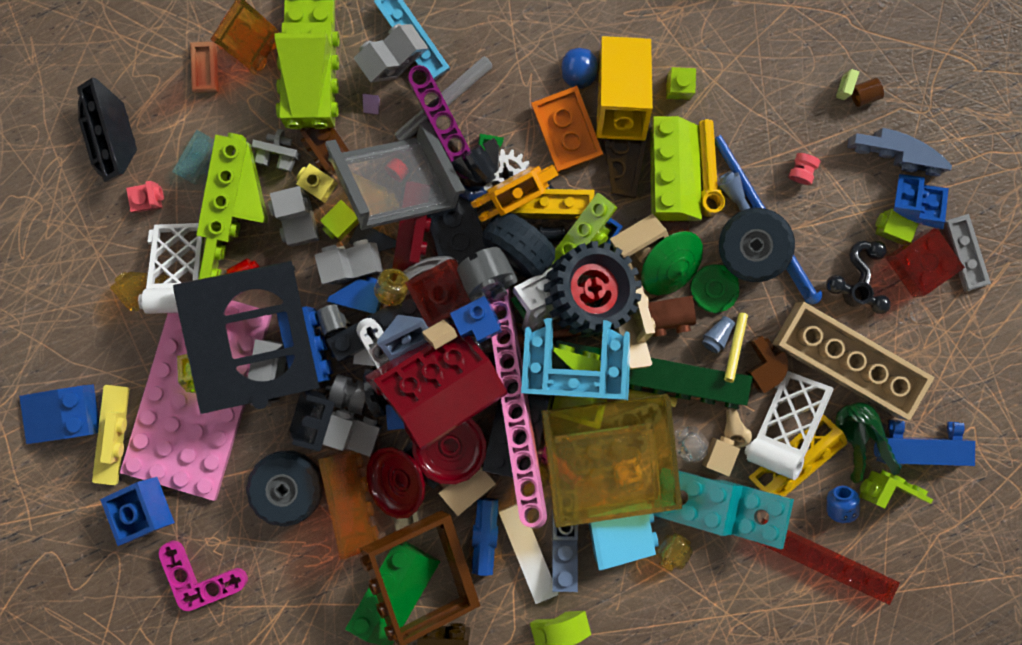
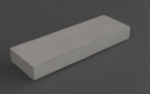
M969 214L945 221L944 230L963 290L970 291L991 284Z

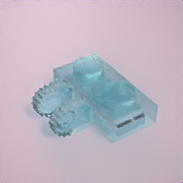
M196 130L172 172L194 185L197 184L202 174L208 176L209 170L206 167L211 160L214 139Z

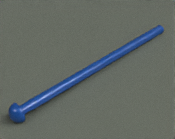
M719 135L714 138L715 145L733 173L739 172L744 193L752 204V208H765L723 137ZM793 255L790 264L786 268L787 272L806 303L811 305L819 303L822 299V291L816 292Z

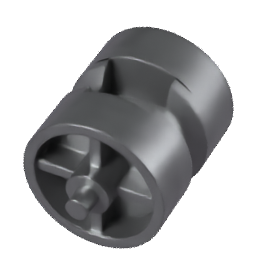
M338 374L332 386H326V390L330 391L329 400L335 402L334 407L342 409L347 406L350 412L360 415L364 413L368 404L363 381L358 380L356 383H353L352 378Z

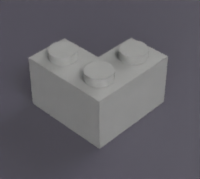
M397 24L388 31L389 35L384 40L376 42L367 41L360 46V52L354 57V60L371 83L397 79L428 49L412 24Z
M297 186L270 193L271 201H268L269 210L272 216L275 215L282 222L283 228H280V235L283 242H286L288 246L295 247L320 240L310 196L307 191Z
M365 239L354 242V247L345 249V246L337 247L336 245L322 248V253L314 255L321 283L339 285L384 272L377 243H371Z
M343 408L332 412L323 444L341 451L349 449L367 456L373 455L383 427L377 424L378 420L364 416L363 419L354 417V412Z

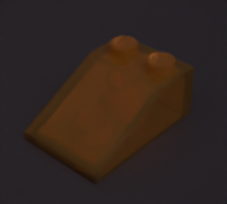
M235 0L210 40L230 60L256 75L257 71H261L265 67L270 51L277 48L275 33L279 31L245 0Z

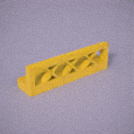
M545 189L546 192L510 213L522 219L577 220L594 198L595 190Z
M823 414L817 429L821 425L826 424L831 431L825 436H816L815 432L811 441V448L804 457L803 468L796 480L778 475V473L763 467H759L749 476V479L759 490L786 496L848 444L844 432ZM798 434L790 441L792 447L797 448L804 441L802 434ZM765 473H773V480L764 487L758 479Z

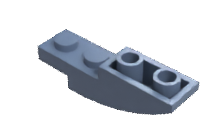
M881 128L874 133V136L856 133L848 140L847 148L855 149L856 153L869 154L870 152H876L883 158H894L895 156L893 165L902 167V171L917 172V170L926 171L925 174L929 176H941L942 173L950 171L952 165L932 147L898 131Z
M553 490L552 592H578V490Z

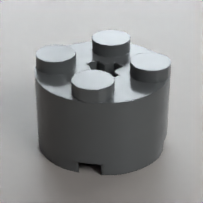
M499 247L476 252L477 258L470 261L468 257L460 263L457 272L471 302L483 296L487 299L492 297L494 300L501 299L507 295L506 290L518 281L505 253Z

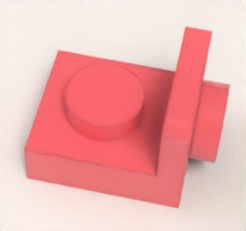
M146 181L144 185L126 188L130 212L137 213L163 208L161 201L164 200V194L161 186L157 183Z

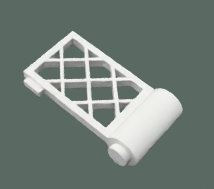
M199 223L154 225L153 230H149L148 244L152 246L146 289L138 297L139 308L143 309L145 314L178 313L173 285L181 283L178 279L188 271L193 274V281L199 280L204 237L197 236L190 242L183 237L188 232L197 231ZM163 232H172L174 234L165 243L160 240V235ZM178 240H181L185 246L177 253H174L170 247ZM192 250L195 253V257L188 263L184 262L181 257ZM167 251L172 257L163 264H160L157 261L158 256ZM178 261L183 267L173 275L167 268ZM162 272L170 277L162 284H154L155 278Z
M787 371L783 381L775 387L778 390L758 436L746 446L745 455H747L749 462L796 480L803 468L804 457L834 389L833 387ZM790 378L799 381L802 390L789 395L786 387ZM817 388L825 391L822 400L812 404L807 392ZM804 394L809 405L795 410L791 399ZM788 401L792 412L779 417L777 413L778 405ZM811 410L814 416L812 423L802 426L798 415ZM795 417L799 428L786 433L782 421ZM778 423L782 435L773 439L765 436L768 428ZM801 432L804 441L799 450L791 446L788 437ZM784 439L785 442H786V444H784V443H782V442H779V441H781V440Z

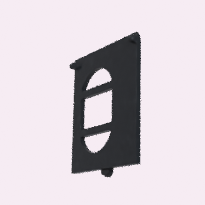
M292 261L173 285L200 414L252 403L257 409H263L267 406L268 399L320 388L294 273L295 267ZM248 290H266L276 294L283 300V303L280 305L227 316L224 314L229 303L237 295ZM287 312L294 343L292 347L233 359L226 324ZM295 355L290 368L280 377L269 381L249 379L236 369L238 366Z

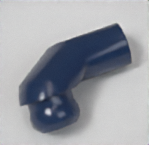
M462 184L465 192L459 194V196L472 202L486 194L487 191L480 185L466 186Z

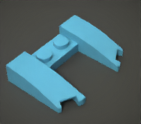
M552 318L544 319L545 327L534 332L531 331L530 327L525 328L521 393L628 400L630 372L629 332L626 331L624 336L610 329L611 322L603 320L600 371L552 369Z

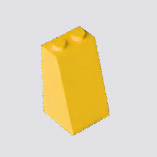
M602 36L599 53L596 138L646 141L653 109L651 39Z

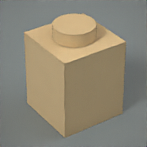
M721 436L720 440L712 437L702 465L730 476L740 448L733 446L734 440Z

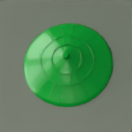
M682 231L669 235L660 241L651 250L644 262L641 272V281L644 289L652 295L664 296L676 292L686 285L697 272L703 258L701 239L692 232Z

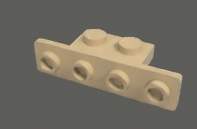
M643 287L636 290V293L642 294L641 301L633 304L638 307L636 313L629 316L631 319L627 323L617 328V332L624 336L626 331L630 333V370L647 368L652 365L646 341L655 334V321L650 315L648 308L649 300L647 295L644 294Z

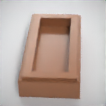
M191 42L192 92H219L217 44L215 42Z

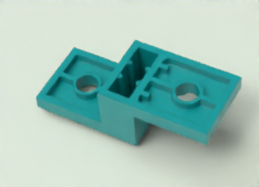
M663 467L653 515L720 536L734 535L783 549L794 499L725 480H712ZM682 490L688 495V500L684 505L680 504L677 498ZM760 510H765L769 515V520L766 524H761L757 519V514Z

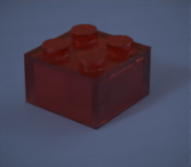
M937 228L924 230L915 236L911 243L902 245L885 257L913 298L927 295L965 268Z
M448 259L405 282L429 328L442 320L447 321L451 319V312L471 303L457 272L459 265L456 259Z

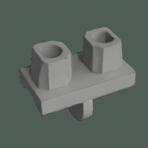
M278 129L275 135L267 134L266 140L274 142L273 144L253 139L251 147L255 149L254 161L258 165L269 167L271 155L279 156L276 168L291 172L295 160L300 161L301 154L297 153V150L283 147V145L291 146L292 139L285 138V131L282 129Z

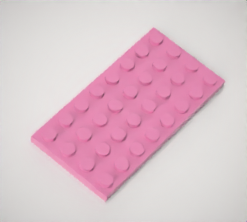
M232 300L224 314L227 316L261 308ZM178 313L167 314L120 473L142 480L158 477L159 483L162 486L215 501L219 494L245 405L200 414ZM272 314L226 324L233 359L252 355L255 339L265 340ZM250 364L238 366L236 368L237 371L248 378Z

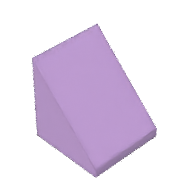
M363 94V113L379 114V96Z

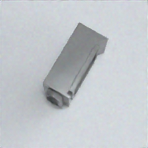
M255 339L252 355L284 349L283 342ZM286 356L251 363L248 378L256 381H269L280 377L285 372ZM268 399L267 406H271L272 403L279 402L280 399Z

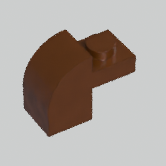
M756 336L749 340V343L762 362L745 373L747 376H752V383L758 393L765 394L780 384L785 378L788 371V359L784 351L772 352L775 349L767 337Z

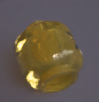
M391 268L383 270L376 281L374 294L383 304L388 306L398 305L405 299L409 290V279L401 270Z
M677 533L666 535L656 551V556L661 560L659 565L670 572L673 569H684L693 554V550L690 547L691 542Z

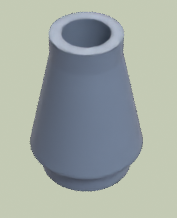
M723 316L718 323L703 335V346L716 354L720 350H724L735 322Z

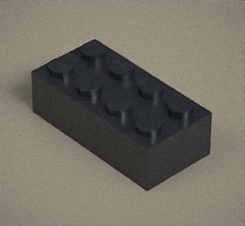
M514 382L508 386L507 391L509 394H513L518 390V383ZM527 394L540 468L555 395ZM500 398L482 471L513 478ZM521 407L513 409L511 413L512 419H517L522 415L523 410ZM520 432L516 435L515 442L517 445L523 444L526 441V433ZM529 457L523 458L519 463L521 470H527L531 465Z

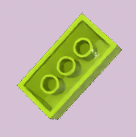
M654 116L650 125L651 214H654L659 221H701L699 125L679 116Z

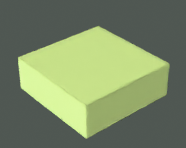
M851 69L842 76L836 98L846 100L852 95L860 71Z

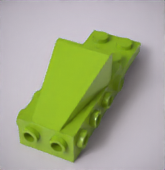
M285 0L282 32L275 33L278 51L277 67L281 71V77L277 79L276 83L277 93L280 94V103H276L277 118L281 119L285 128L290 129L335 128V117H338L339 113L338 103L335 102V94L339 93L338 78H336V70H339V57L336 55V47H339L340 43L339 32L335 31V0Z
M228 133V137L215 134L196 235L207 238L199 279L222 274V270L218 269L219 261L221 259L224 260L226 254V245H223V241L232 242L235 237H239L241 223L237 222L238 218L268 223V215L251 148L252 145L246 141L247 138L243 135Z

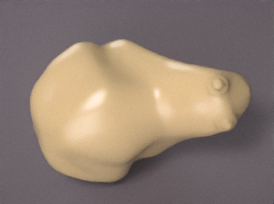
M728 408L726 410L724 436L735 441L733 446L742 448L749 445L752 440V433L741 422L737 409Z

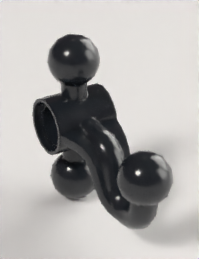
M858 241L852 246L849 253L850 261L860 272L858 283L850 286L846 284L843 277L832 275L826 281V288L832 294L844 293V301L849 306L857 307L868 304L871 305L875 313L885 314L891 308L890 299L884 295L873 296V288L869 285L871 272L859 254L862 250H865L871 259L879 260L885 256L887 248L881 241ZM856 289L862 294L861 300H858L855 296Z

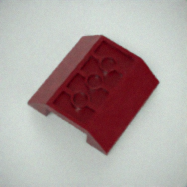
M453 324L449 325L454 328L457 334L455 339L437 349H434L427 342L388 361L365 376V379L377 395H383L401 418L407 434L420 451L507 395V390L489 358L470 336L462 338L456 325Z

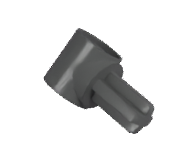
M328 305L316 311L325 337L334 336L351 325V321L346 319L343 313L339 312L337 305Z

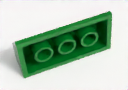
M407 541L391 548L379 569L399 628L404 626L440 563V560ZM368 588L345 630L368 643L393 645L394 641H389L384 631V627L387 626L385 619L380 617L376 608V604L379 603L377 596L373 595L370 588Z

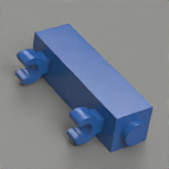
M889 420L888 429L890 435L886 438L895 455V460L899 464L975 466L976 441L963 439L964 423L947 422L948 438L903 437L905 422ZM875 442L874 455L877 457V461L885 463Z

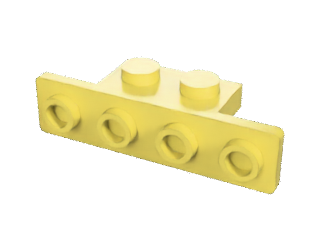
M104 385L92 477L93 483L118 484L121 457L124 452V432L127 427L126 415L129 387Z

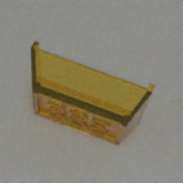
M668 394L541 411L556 528L682 509L672 407Z

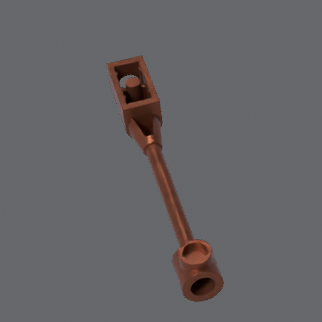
M693 296L649 302V312L655 321V334L652 337L667 335L666 330L675 328L676 333L691 331L690 326L696 325ZM516 324L520 352L522 354L524 353L525 336H522V331L518 328V324ZM570 328L553 331V341L580 337L581 332L574 335L568 332ZM503 335L500 339V344L508 343L511 335Z

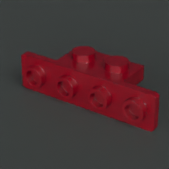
M406 182L402 209L428 203L430 185ZM427 215L399 222L391 273L392 279H397L412 264L419 263L420 256L425 257L427 242H423L424 232H429L431 218L427 217ZM416 275L408 282H415Z

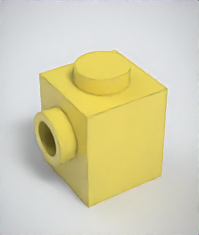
M310 163L307 168L303 167L300 170L296 185L326 203L338 184L337 181Z

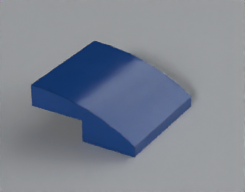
M899 174L894 211L916 223L943 229L946 219L949 188L924 185L925 177Z

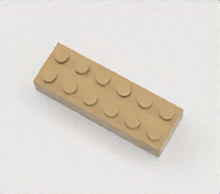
M805 302L795 303L772 343L779 350L784 351L796 360L902 420H911L935 378Z

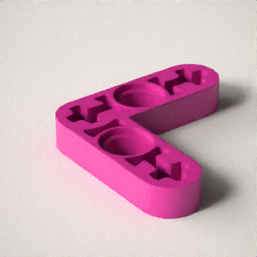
M169 541L159 549V558L179 608L184 611L197 609L237 593L247 584L248 576L240 568H234L197 582L185 549L180 542ZM170 549H176L177 554L173 558L172 555L168 556L166 552ZM181 560V564H178L175 567L171 568V565L173 563ZM177 569H182L186 572L187 578L185 582H179L175 579L174 574ZM233 574L235 578L240 577L241 581L238 583V586L236 583H232L225 587L224 583L233 578ZM209 583H214L218 586L219 592L216 596H211L207 593L206 587ZM200 592L201 596L194 599L192 604L190 601L186 602L184 600L187 593L189 596Z

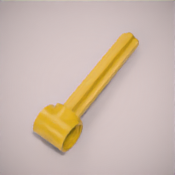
M705 119L699 121L703 180L701 208L703 216L713 217L723 209L725 198L722 195V190H718L713 121ZM706 199H713L717 204V208L710 209L706 204Z

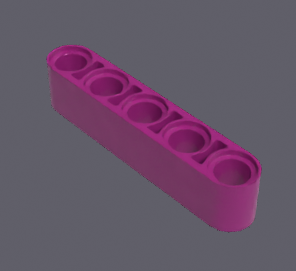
M421 65L414 66L408 75L409 85L450 162L461 156L466 161L464 154L470 151V148L428 68ZM416 72L424 73L427 78L426 82L421 85L416 84L412 79L413 74ZM429 94L435 95L438 99V105L428 107L424 102L425 96ZM438 117H446L449 120L450 125L448 129L441 130L437 127L436 120ZM450 139L459 140L461 143L459 152H451L448 149ZM456 172L458 177L462 179H468L464 175Z

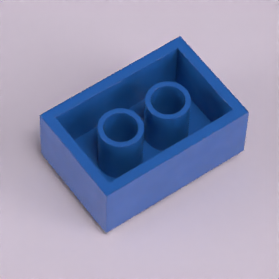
M302 307L318 382L331 380L330 374L334 373L331 360H327L325 350H328V343L326 337L321 335L316 308ZM287 312L276 313L284 348L292 347L294 343ZM295 355L286 356L289 368L295 359Z

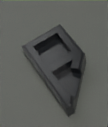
M360 223L349 241L353 245L356 241L367 239L368 242L377 243L379 252L396 248V240L374 228L361 230Z

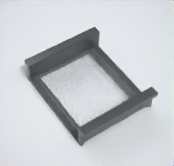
M429 121L420 123L417 137L343 153L336 140L326 141L325 143L329 152L328 161L332 163L358 218L361 230L453 209L456 207L459 194L465 192Z

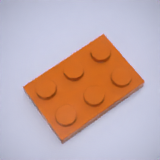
M578 86L531 103L557 173L603 156Z

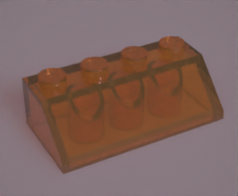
M352 450L327 454L318 461L340 560L360 554V548L378 540L379 533L377 526L372 525L371 516H374L371 501L367 502L365 492H368V483L366 477L362 478L360 468H363L361 454Z

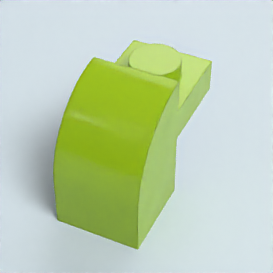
M568 611L555 619H536L530 623L535 645H575L591 635L586 611Z

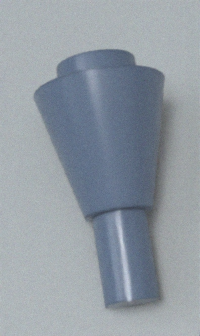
M729 171L719 178L718 187L737 204L740 211L749 209L750 207L745 200L739 172L733 173V171Z

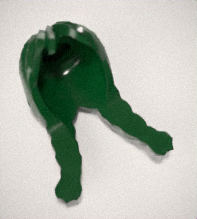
M862 402L842 407L837 412L835 423L844 432L846 439L853 446V462L855 467L850 476L853 483H859L863 480L864 469L866 468L865 445L870 438L876 441L881 458L887 463L892 475L900 474L902 465L895 460V455L888 444V439L885 437V432L876 410L869 404Z

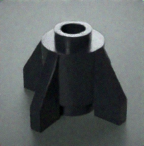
M495 138L483 144L485 150L478 144L464 154L466 161L463 156L453 160L451 164L455 171L476 183L482 181L483 184H487L496 178L495 173L499 170V145Z

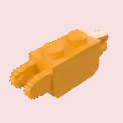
M553 165L542 170L539 166L529 167L487 190L488 193L472 201L471 205L473 208H476L490 200L493 201L495 207L482 212L478 217L481 222L497 214H500V216L505 215L546 192L545 189L549 187L547 181L558 176V173Z

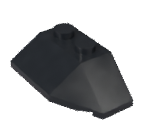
M91 78L77 87V94L80 95L78 100V121L91 166L102 177L104 182H110L125 173L137 151L124 103L98 79Z

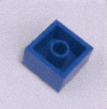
M158 477L136 482L100 499L117 546L140 539L175 523Z

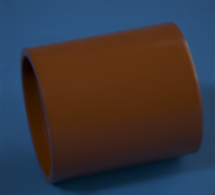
M873 78L855 85L851 95L854 104L857 107H861L883 99L884 89L880 80Z

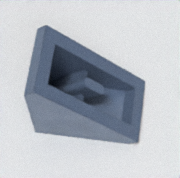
M397 315L377 340V344L391 361L427 343L422 332L429 327L422 318Z

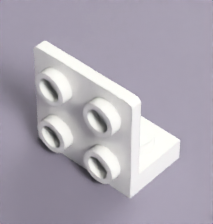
M552 267L542 275L534 276L513 289V293L527 311L521 328L524 333L526 327H530V329L535 331L544 325V319L552 318L549 312L554 310L553 305L546 306L545 298L550 296V292H544V285L551 281L545 278L547 273L553 269Z

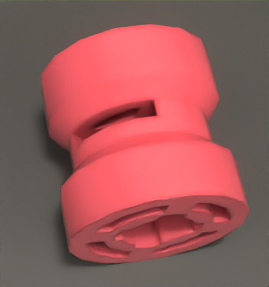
M797 153L794 160L796 163L795 167L790 170L788 177L797 183L812 185L814 180L813 173L818 169L821 161L815 156Z

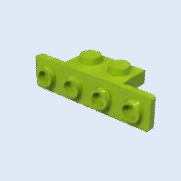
M597 193L555 249L554 262L580 244L585 243L587 245L591 241H598L599 246L607 242L608 234L611 230L605 224L617 207L602 194Z

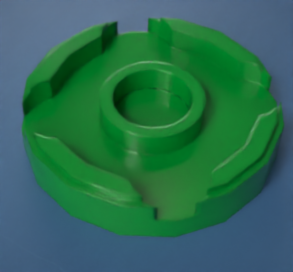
M708 265L695 273L691 280L690 293L697 307L705 312H723L732 307L738 299L739 281L724 265Z

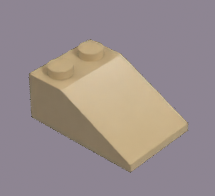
M651 214L610 238L614 249L618 247L623 251L620 257L625 258L629 256L632 262L628 265L631 270L635 267L637 268L639 274L635 275L634 279L635 281H640L642 268L647 256L669 234L654 214ZM643 287L644 294L647 295L648 300H651L652 298L656 297L655 295L648 293Z

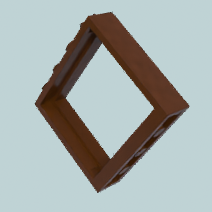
M440 510L360 548L362 557H360L361 565L365 572L369 573L371 579L368 581L369 588L372 594L377 596L379 602L376 604L377 611L380 617L385 619L387 625L384 627L385 634L389 641H394L397 645H406L481 606L451 515ZM436 527L460 598L399 628L375 556Z

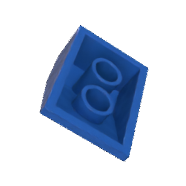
M94 384L19 396L26 444L98 433L99 416Z

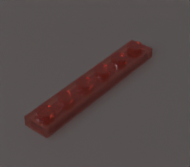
M763 518L761 524H766L768 520ZM788 529L783 549L758 543L888 605L891 604L900 584L895 579Z

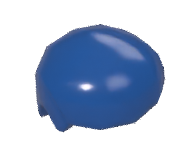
M579 47L571 49L565 53L562 59V78L571 87L585 88L590 86L596 79L598 61L589 49Z

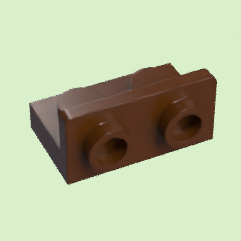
M303 128L300 130L303 135L300 141L308 152L313 150L317 156L314 161L322 172L326 170L330 175L336 173L332 163L328 161L329 152L325 145L326 141L336 140L342 153L348 152L349 149L335 128H310L307 131Z

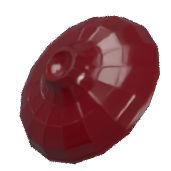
M470 418L421 451L413 441L412 454L427 478L440 484L456 485L469 480L480 470L486 457V440L481 428Z
M393 447L381 448L371 456L367 465L366 480L369 492L376 505L386 515L396 519L409 518L418 511L425 494V482L417 462L407 452Z

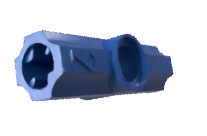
M479 498L477 500L476 524L473 526L472 547H474L472 574L480 576L493 575L494 554L498 538V499Z

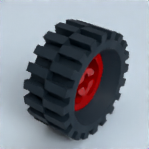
M591 241L587 245L585 243L580 244L555 261L551 266L553 269L547 273L545 279L551 281L544 285V292H550V296L545 298L546 306L553 305L554 310L549 313L552 318L556 316L561 318L557 323L562 328L568 325L571 326L568 331L569 333L575 335L581 332V337L599 336L603 334V320L611 322L610 329L614 330L627 323L631 319L629 316L636 313L638 307L633 304L641 301L642 294L636 293V290L641 288L642 284L641 280L635 281L634 276L639 274L636 267L632 270L630 269L628 264L632 262L629 256L625 258L620 257L623 251L618 247L610 250L611 244L604 242L598 246V241ZM581 275H590L594 277L593 279L589 278L579 285L577 284L578 279ZM603 297L602 303L598 308L586 305Z

